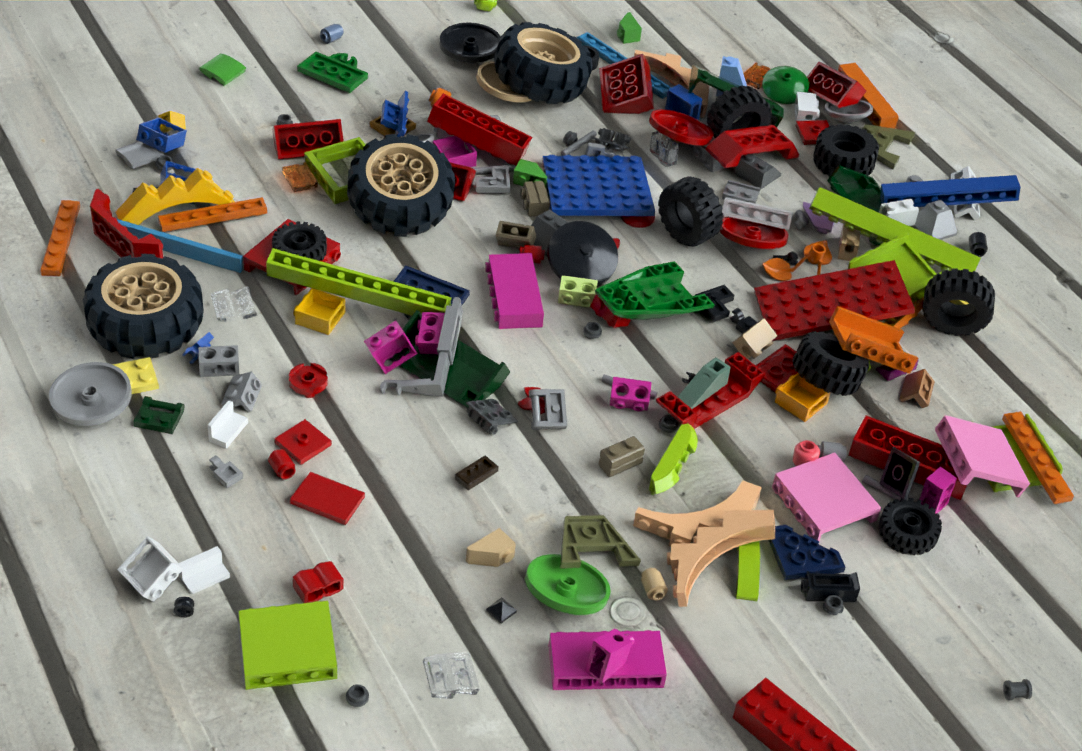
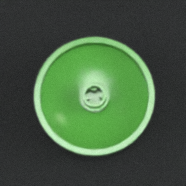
M559 554L543 555L535 558L529 564L525 575L526 585L532 595L548 607L568 614L589 615L599 612L606 606L611 593L610 585L605 576L592 565L581 560L580 568H560L561 555Z

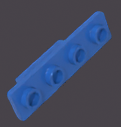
M404 91L398 101V105L386 99L382 104L380 124L395 130L397 137H403L407 131L405 125L408 120L406 118L408 113L407 105L409 103L408 91Z

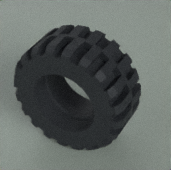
M732 87L731 90L724 91L723 95L718 96L715 103H712L711 110L707 114V126L712 130L713 136L716 139L724 131L768 126L769 122H771L772 111L768 102L753 87ZM745 113L738 121L734 122L740 115Z
M849 124L831 125L819 133L813 160L816 167L829 177L839 165L869 176L875 168L879 145L871 133H867V130L860 129L858 126L853 127Z
M688 176L667 186L661 192L658 201L661 222L664 223L666 231L670 232V236L677 239V242L685 246L695 247L720 232L724 218L723 208L719 203L718 196L714 194V190L705 181Z
M958 268L952 269V271H942L941 274L938 273L933 276L925 287L923 315L932 327L935 326L936 330L944 331L945 334L950 335L951 333L955 334V336H960V334L966 336L972 332L975 334L988 326L993 319L995 290L992 284L987 281V278L983 275L979 276L978 272H970L968 269L958 270ZM962 300L968 302L969 304L957 305L950 303L948 301Z
M820 331L804 335L792 360L795 371L809 384L811 383L814 387L821 388L825 392H831L835 395L841 394L842 396L851 395L858 391L869 370L867 358L844 351L836 336Z

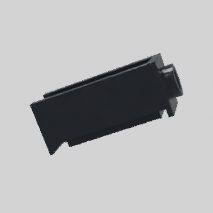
M807 571L805 579L801 580V592L805 593L806 601L824 602L828 596L836 595L843 602H856L860 592L857 572L852 574L809 573Z

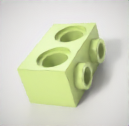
M562 276L558 303L591 308L590 305L596 295L595 289H597L598 280Z

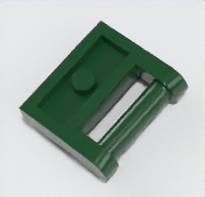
M145 396L142 406L133 421L134 427L173 434L183 415L185 405L183 403L173 404L153 400L152 397ZM150 407H152V408H157V409H162V410H167V411H172V412H174V413L172 414V413H167V412L152 410V409H150Z

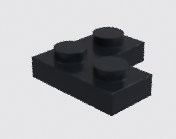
M725 284L695 294H705L714 303V308L703 310L713 322L729 317L730 311L724 304L733 301L735 295Z

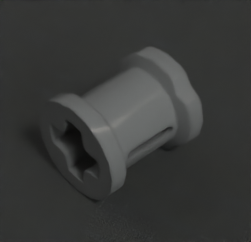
M1023 679L1022 682L1006 680L1003 684L1004 696L1008 701L1020 697L1030 699L1032 697L1031 682L1028 679Z

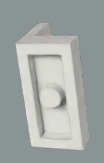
M228 401L208 424L209 442L226 449L248 423L247 417L234 413L232 401Z
M218 546L179 563L183 568L179 573V578L190 594H195L230 578V573L222 563V553Z

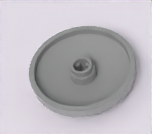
M103 362L84 363L64 371L55 379L49 391V400L55 415L64 422L78 426L98 425L115 418L125 410L132 396L130 380L126 373L117 366Z

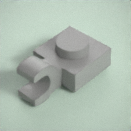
M588 142L584 155L614 157L615 153H612L614 149L611 147L605 148L603 144Z
M216 455L209 459L212 463L210 469L213 471L214 477L225 488L243 479V473L232 462L229 461L224 464Z

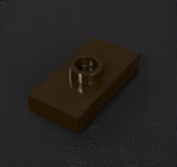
M485 455L456 473L455 480L469 491L497 473L499 466Z

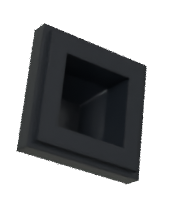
M502 597L486 608V611L500 623H503L517 612Z

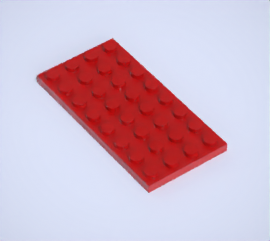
M895 260L754 287L762 318H765L777 334V337L772 341L806 335L814 331L832 330L829 321L837 306L877 321L915 313L914 305Z

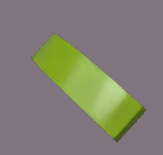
M756 541L737 547L738 578L736 582V599L758 601L760 543Z

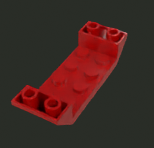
M774 125L724 131L705 149L724 168L738 166L741 156L746 154L777 150L785 159L799 158L800 155L794 143Z
M96 189L90 204L94 234L121 258L129 255L132 258L141 257V254H155L157 258H163V244L161 240L155 238L152 234L141 239L131 234L115 217H112L109 196L100 189Z
M737 352L725 359L724 362L730 366L728 384L695 408L691 409L671 391L657 398L656 403L681 424L688 423L696 429L748 398L763 379L765 373L741 353Z

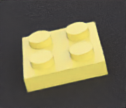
M150 357L113 364L123 370L128 376L132 394L159 389Z

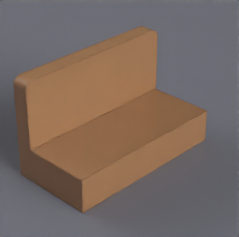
M926 369L905 376L899 398L901 402L914 398L921 408L929 406L935 381Z

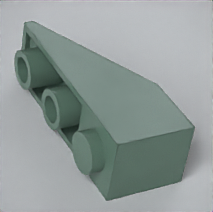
M715 357L700 369L678 395V398L691 409L695 408L728 384L730 366Z

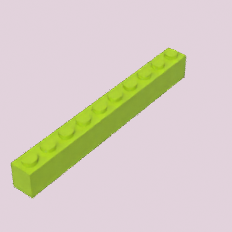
M821 187L817 189L809 207L813 214L818 216L824 215L828 217L829 221L834 223L840 222L849 230L856 229L865 237L872 236L881 244L887 243L896 236L908 232V242L929 265H938L942 271H952V269L958 268V270L968 269L970 272L976 270L981 259L974 254Z
M272 248L266 262L267 276L413 316L416 310L421 314L422 312L445 313L446 306H451L452 297Z

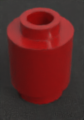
M520 246L519 254L532 253L533 263L540 264L541 260H544L545 250H542V246Z
M274 450L270 454L268 463L278 477L289 479L295 474V464L285 450Z

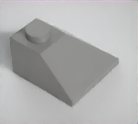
M942 200L928 203L918 213L915 225H912L913 228L940 240L957 235L952 211Z

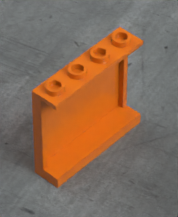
M836 307L829 323L844 351L908 374L911 373L919 358L903 351L899 344L904 334L902 329L842 307Z

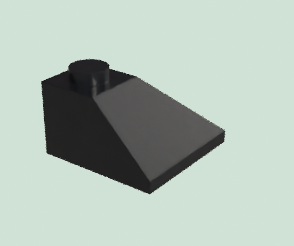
M892 447L879 484L902 499L907 500L920 462L896 447Z

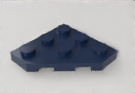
M788 525L775 526V539L768 541L784 580L805 578L807 571L809 573L836 574L845 571L846 567L839 551L833 548L827 549L819 545V541L806 534L801 536L793 532V528Z

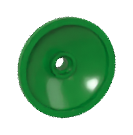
M777 66L770 69L764 75L762 88L766 96L771 100L781 104L795 103L797 92L808 93L809 81L807 76L795 67Z

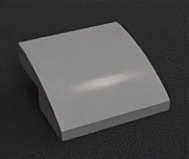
M140 141L116 149L117 156L123 158L126 166L133 169L156 161L163 155L160 150Z

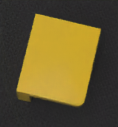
M172 111L158 115V118L186 130L185 115ZM164 124L160 125L161 132L173 130Z

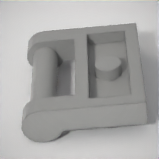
M564 389L530 390L529 398H531L533 416V422H531L532 430L566 429L567 416ZM540 397H544L546 421H541Z

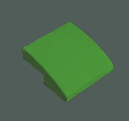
M220 53L199 67V70L210 80L215 78L225 86L244 73L246 67L234 58Z

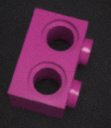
M422 312V318L418 320L419 335L415 337V345L418 346L420 354L438 355L437 348L445 313Z
M613 377L609 406H614L617 409L630 408L635 411H648L652 382ZM621 392V393H624L625 395H624V396H619V395H617L616 393ZM637 395H642L644 398L640 399V398H637L636 396H637Z
M942 467L938 468L925 481L919 499L922 501L921 504L927 503L929 504L928 509L933 507L935 514L939 513L947 506L957 478Z

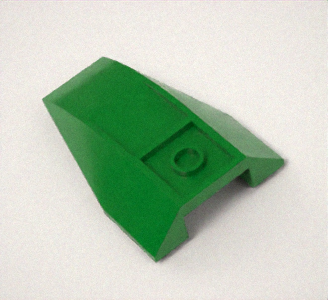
M675 261L644 267L595 289V293L614 315L627 319H659L714 308V303L705 294L692 296L681 284L684 271Z

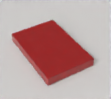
M785 344L758 363L756 366L765 373L760 382L775 392L780 384L783 385L792 375H796L798 372L795 371L792 361L796 351Z
M310 472L290 498V504L346 525L364 500L365 492Z

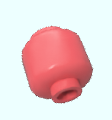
M809 440L798 443L793 453V463L795 466L818 459L820 456L819 447Z

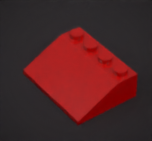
M643 53L599 68L604 113L640 114L654 109L650 66Z

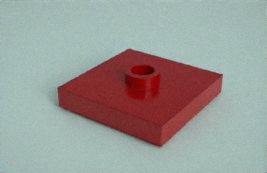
M827 120L796 121L795 126L804 145H816L819 133L828 128L829 124Z
M306 419L274 438L275 444L285 450L300 465L332 445V440Z

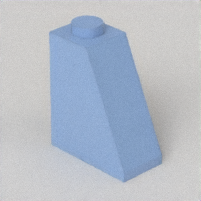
M723 56L719 76L739 86H747L739 59ZM717 89L716 97L723 95V92Z

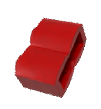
M332 561L321 562L313 569L297 572L293 576V588L303 603H311L343 590L344 579Z

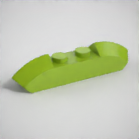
M687 423L680 426L651 475L649 485L651 495L662 493L673 487L680 479L678 475L682 469V462L686 463L689 455L695 453L698 439L695 429Z

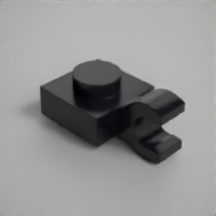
M739 308L732 311L734 316L730 317V320L736 323V329L742 334L758 323L750 316L745 318Z

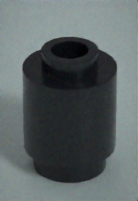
M974 232L969 236V246L972 254L978 257L986 254L988 246L984 233Z

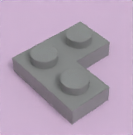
M492 166V177H476L475 179L476 193H510L509 167Z

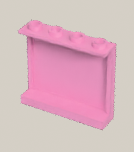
M946 415L936 426V434L961 484L968 485L974 477L1010 485L1018 498L1030 485L1001 429Z
M836 453L776 473L772 485L774 492L779 495L785 506L795 515L796 520L806 529L807 534L817 541H820L823 533L866 518L870 523L877 521L881 507Z

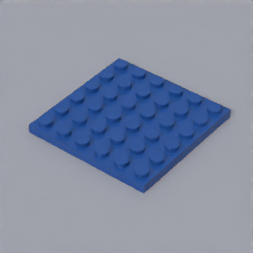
M603 155L543 156L542 163L544 173L547 176L546 186L550 209L558 216H655V207L641 157H622L619 155L614 157H605Z

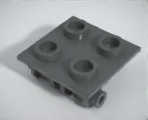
M606 128L599 129L598 135H600V138L591 137L595 139V143L606 146L611 144L610 147L624 151V148H630L626 145L630 143L631 137L627 134H619V132L615 134V131Z
M495 399L466 402L469 406L467 409L468 416L479 424L480 427H483L488 434L495 435L498 432V425L518 422L512 416V413L501 407Z

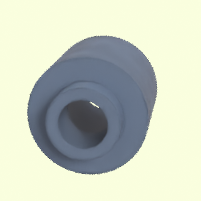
M332 24L321 29L320 37L322 41L328 44L340 39L344 31L340 24Z

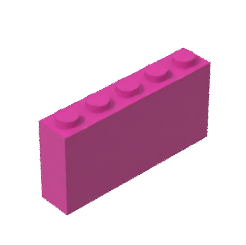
M532 253L489 255L488 262H485V271L489 273L487 274V283L491 285L489 293L490 297H493L492 309H495L494 321L498 322V328L543 327L544 311Z
M608 631L550 633L548 647L553 690L664 688L667 673L660 631H620L623 634H630L634 638V645L630 648L626 663L602 684L586 672L585 668L593 641L608 633Z

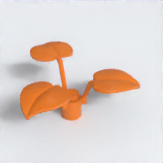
M827 240L818 241L805 247L803 251L804 257L793 268H790L789 263L781 258L769 259L763 263V268L775 280L788 281L792 278L791 272H794L808 259L811 264L818 263L817 275H820L821 265L829 264L832 260V254Z

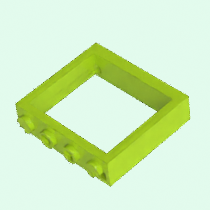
M360 137L304 152L305 167L334 204L349 200L347 195L348 186L339 187L322 164L356 155L366 145Z

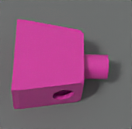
M613 629L595 639L585 671L601 684L626 663L630 648L634 645V638L628 633L623 634L618 629Z

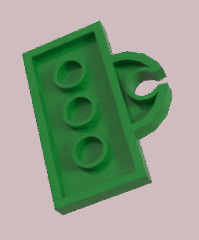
M315 51L297 66L298 72L348 93H351L368 79V73L357 68V59L352 56L348 60V54L337 53L328 57Z

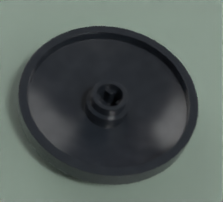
M471 22L458 23L442 31L440 35V48L447 56L458 61L468 63L484 62L494 58L501 36L496 30L483 24Z
M587 221L566 223L555 231L548 244V261L551 269L559 279L562 276L598 280V287L607 282L616 270L618 264L616 244L603 228Z

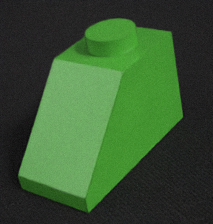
M627 12L619 22V29H617V36L623 44L638 42L641 39L642 28L631 12Z

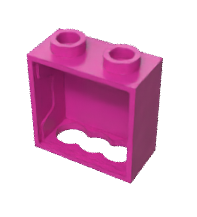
M457 136L433 140V144L439 149V154L444 153L449 162L467 167L476 166L477 152L470 143L465 142L472 153L466 150L464 142Z
M396 320L364 340V343L385 374L418 354ZM404 348L410 349V352L406 356H402L400 360L394 361L390 366H384V362L387 359L400 353Z

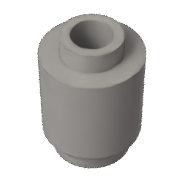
M822 441L821 445H818L820 449L819 458L836 453L842 461H845L847 447L842 446L841 443Z

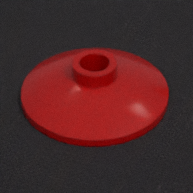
M621 216V219L629 226L644 228L653 224L655 216Z

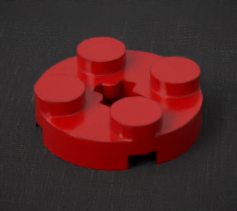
M304 363L292 368L289 374V387L306 398H313L315 394L322 392L328 385L326 369L316 363H310V366H304Z

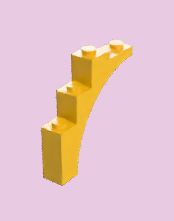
M196 168L185 181L169 175L157 189L153 185H147L142 182L115 213L119 220L139 225L153 214L175 205L192 202L221 205L235 201L231 192L222 190L213 182V176L208 171Z

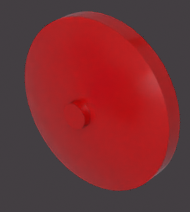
M664 109L654 110L650 115L649 123L651 126L673 140L699 146L711 143L713 138L712 130L703 122L689 115Z
M729 216L722 220L723 224L720 233L735 243L759 249H777L787 244L789 235L785 229Z

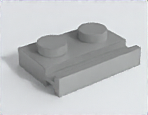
M728 180L722 199L725 200V197L756 204L761 188Z

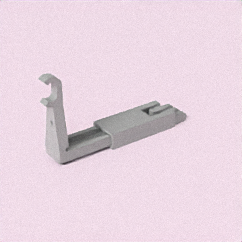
M459 297L453 299L452 306H446L437 348L439 357L434 380L431 381V378L384 380L380 385L382 394L386 393V388L393 387L396 388L398 395L405 391L443 397L449 366L453 365L462 322L463 309Z

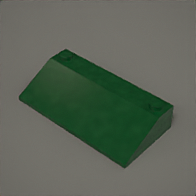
M694 64L692 66L689 93H692L700 81L722 92L729 91L732 87H739V85ZM764 98L772 111V125L777 128L783 119L784 109L777 103Z
M839 165L827 180L831 185L830 188L837 195L879 213L882 204L880 199L881 188L874 178ZM869 237L868 240L873 245H881V243L876 241V238Z
M416 310L402 330L418 354L399 366L420 379L431 378V381H433L439 356L437 354H420L418 346L415 345V337L419 335L418 320L422 318V314ZM458 340L453 365L449 366L444 394L468 408L469 406L466 402L486 400L494 393L510 374V370L504 362H501L499 365ZM404 348L389 360L393 362L400 360L402 356H406L410 352V349Z

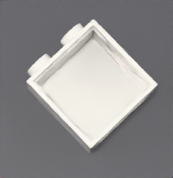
M147 536L117 570L143 597L154 602L163 594L169 584L178 577L183 568L157 541ZM151 544L150 549L143 554L142 558L131 569H127V566L134 561L143 548Z

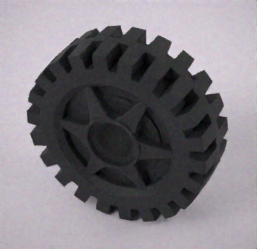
M297 221L296 224L290 222L289 226L284 224L282 228L279 227L274 232L272 248L322 261L327 251L326 234H324L323 230H320L319 226L315 227V224L311 223L308 225V222L300 224V221Z
M902 498L900 501L895 499L893 502L890 501L883 509L878 526L879 534L883 536L884 542L888 541L889 547L895 546L894 550L899 552L902 549L903 554H907L910 551L911 555H916L917 552L921 555L924 552H929L937 544L942 530V521L939 519V514H935L933 507L928 509L929 504L925 503L922 505L921 500L917 499V502H914L913 498H909L908 501Z

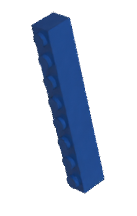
M1016 175L881 184L880 199L882 204L912 199L914 207H925L928 203L942 200L946 205L1019 201L1021 187Z

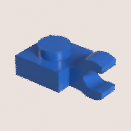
M208 332L192 347L187 348L183 352V356L186 354L192 355L193 358L189 362L190 364L194 363L199 357L198 347H211L210 342L214 338L213 335Z

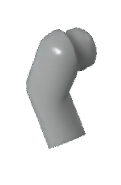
M797 210L794 215L798 221H795L794 224L800 230L802 227L805 228L809 221L802 210Z

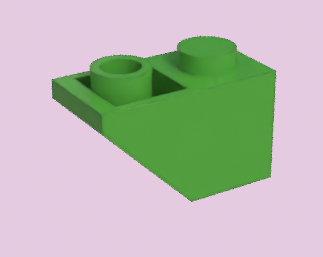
M520 159L514 169L513 184L523 186L524 182L532 181L534 183L535 181H543L546 189L547 176L538 164Z

